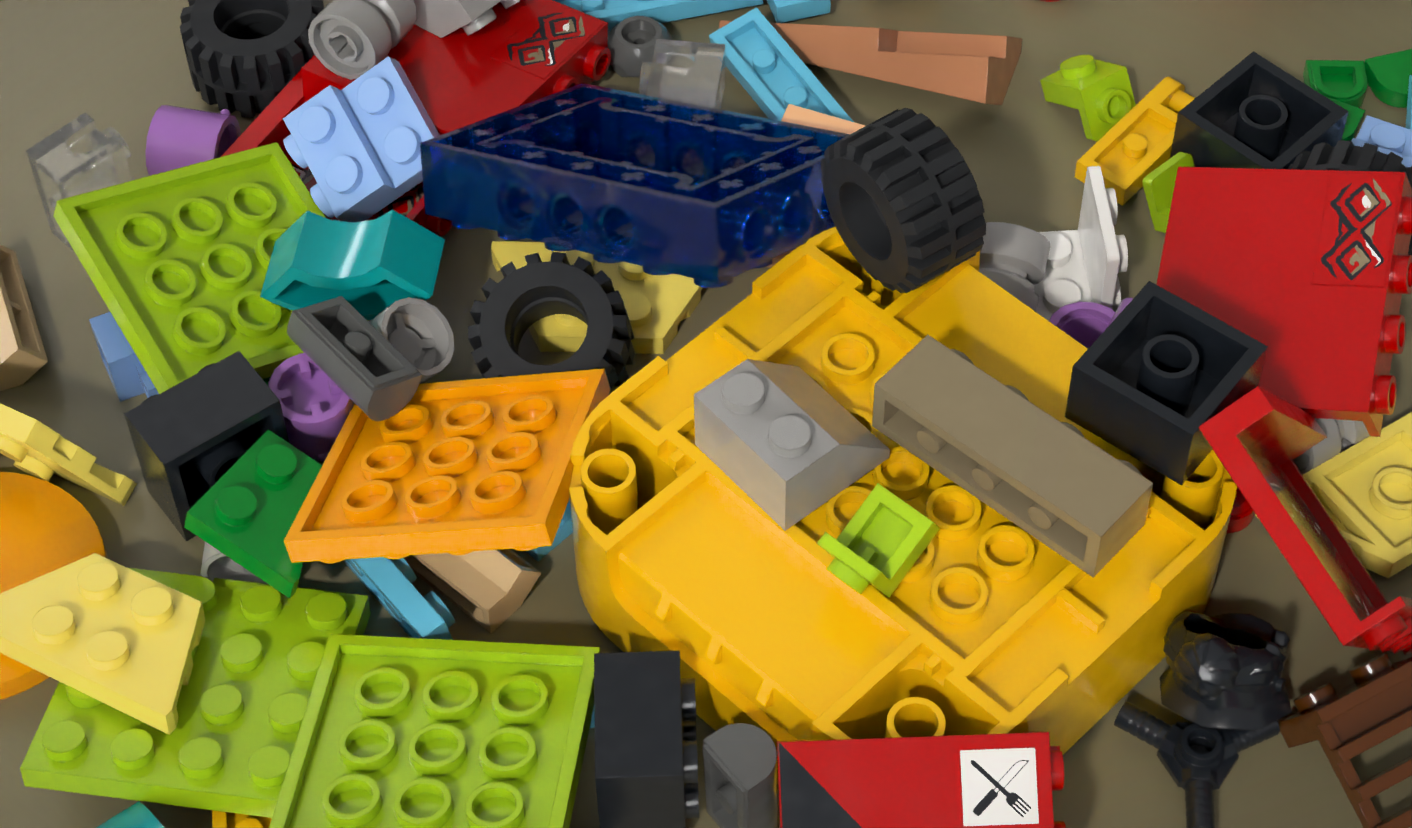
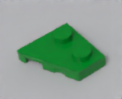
M268 429L187 512L184 528L290 599L296 593L303 562L291 563L284 539L322 465Z

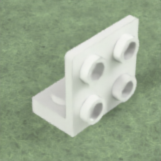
M1101 166L1087 167L1078 230L1038 232L1050 242V251L1044 279L1035 284L1034 292L1040 296L1036 312L1048 321L1052 314L1064 305L1076 302H1095L1109 307L1116 312L1121 302L1120 282L1117 275L1120 272L1127 271L1128 248L1125 235H1115L1113 225H1116L1118 215L1116 192L1114 188H1105Z

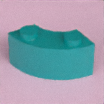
M391 210L374 220L355 223L330 220L306 211L275 241L260 297L294 311L342 296L366 320H371L395 301L408 297L426 301L433 296L445 239L395 210Z

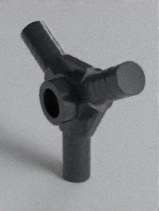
M1128 701L1124 703L1114 722V726L1129 732L1132 736L1158 749V758L1176 785L1185 790L1186 828H1215L1213 793L1214 790L1220 789L1238 761V753L1280 733L1278 721L1256 731L1202 729L1189 722H1176V724L1170 725Z

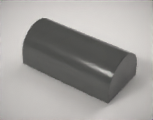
M342 296L292 311L287 326L289 338L370 419L374 421L386 420L397 414L409 403L417 391L422 374Z
M735 723L726 725L703 739L707 813L720 828H777V753L771 737L757 726Z

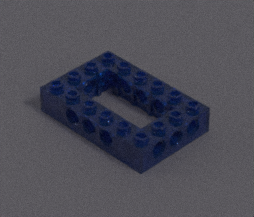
M581 83L421 142L420 152L425 214L451 220L452 226L456 228L473 229L481 227L497 231V236L506 240L527 238L544 242V247L551 251H582L593 254V259L597 262H628L642 266V270L647 274H678L693 278L694 283L701 287H723L731 284L733 277L750 269L769 266L772 264L773 258L794 250L796 247L806 243L809 238L835 227L823 191L821 162L825 158L824 152L828 146L850 134Z

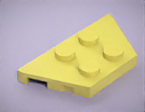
M492 241L491 244L492 261L497 271H500V268L511 261L516 270L527 265L525 256L534 253L539 254L542 262H550L552 252L566 253L570 265H574L577 258L581 257L591 262L595 274L602 270L611 279L614 290L620 293L633 330L634 339L631 342L635 353L664 354L678 334L680 322L690 317L700 303L701 290L712 274L719 276L724 269V245ZM555 314L541 318L529 327V332L540 352H576L586 337L588 325L577 317Z
M0 403V453L15 460L13 464L15 467L33 477L48 482L52 475L55 474L125 506L137 483L125 475L94 463L97 457L68 441L40 421Z
M1412 412L1382 428L1380 437L1369 436L1303 474L1364 567L1386 578L1392 577L1412 564Z
M97 553L0 593V653L170 735L174 731L179 719L176 706L182 685H188L193 668L191 653L199 645L205 624V615L201 601Z

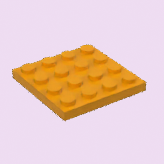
M605 368L419 384L416 393L401 411L382 421L370 419L354 403L284 539L291 563L321 561L330 564L341 562L345 559L375 557L401 559L409 555L437 553L465 555L473 551L499 549L529 551L538 547L552 546L570 499L569 487L573 471L570 453L574 440L589 414L610 393Z

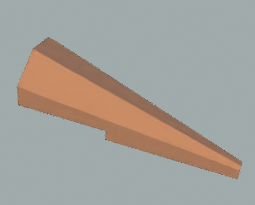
M720 20L719 29L732 21ZM770 23L804 63L994 105L1003 104L1022 47V38L1010 36L896 31L875 27Z

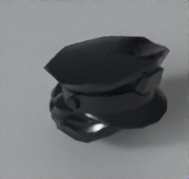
M1185 611L1174 618L1164 636L1165 645L1163 651L1166 654V662L1170 668L1159 677L1162 705L1202 729L1256 731L1292 713L1285 684L1286 679L1281 677L1284 671V662L1289 656L1286 650L1290 639L1285 631L1275 629L1269 622L1252 614L1226 613L1208 616Z

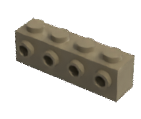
M927 335L875 383L872 426L1093 578L1145 525L1153 487L1151 481L1143 477L1140 471L1131 463L1114 458L1088 441L1073 425L1058 421L1029 402L1027 397L1017 388L1000 383L976 367L962 352L949 349Z

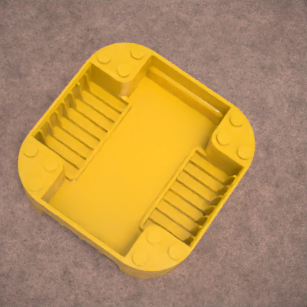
M835 226L809 238L752 282V293L666 361L657 356L595 407L579 429L572 446L570 460L573 464L569 496L577 581L582 600L592 620L623 652L680 650L681 678H695L696 714L715 731L735 723L757 726L771 737L776 747V753L777 741L1044 731L1049 732L1050 746H1060V751L1064 755L1166 657L1163 651L1165 645L1164 636L1174 618L1185 611L1204 614L1210 600L1236 497L1237 485L1213 449L1185 483L1180 485L1065 418L1072 368L1088 348L980 273V251L975 256L908 293H900L897 290L892 291L884 287L879 280H875L867 273L849 251ZM927 335L949 349L962 352L976 367L1000 383L1017 388L1027 397L1029 402L1058 421L1073 425L1088 441L1114 458L1131 463L1140 471L1143 477L1153 483L1145 525L1094 578L872 426L875 383ZM746 359L800 367L890 449V455L887 460L786 531L695 445L694 394ZM877 483L926 516L940 528L889 598L870 584L862 594L849 587L827 570V567L834 558L817 544L825 532L835 539L838 538ZM777 765V784H778V765Z

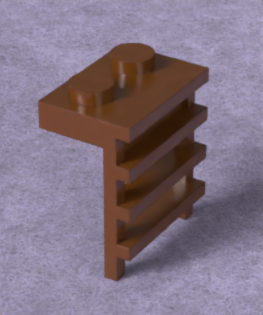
M1387 653L1349 670L1354 682L1346 687L1335 691L1331 682L1297 697L1293 702L1298 712L1279 721L1278 724L1288 748L1319 741L1363 828H1408L1412 826V804L1381 821L1370 798L1412 776V755L1361 782L1350 761L1351 758L1412 726V657L1391 663Z

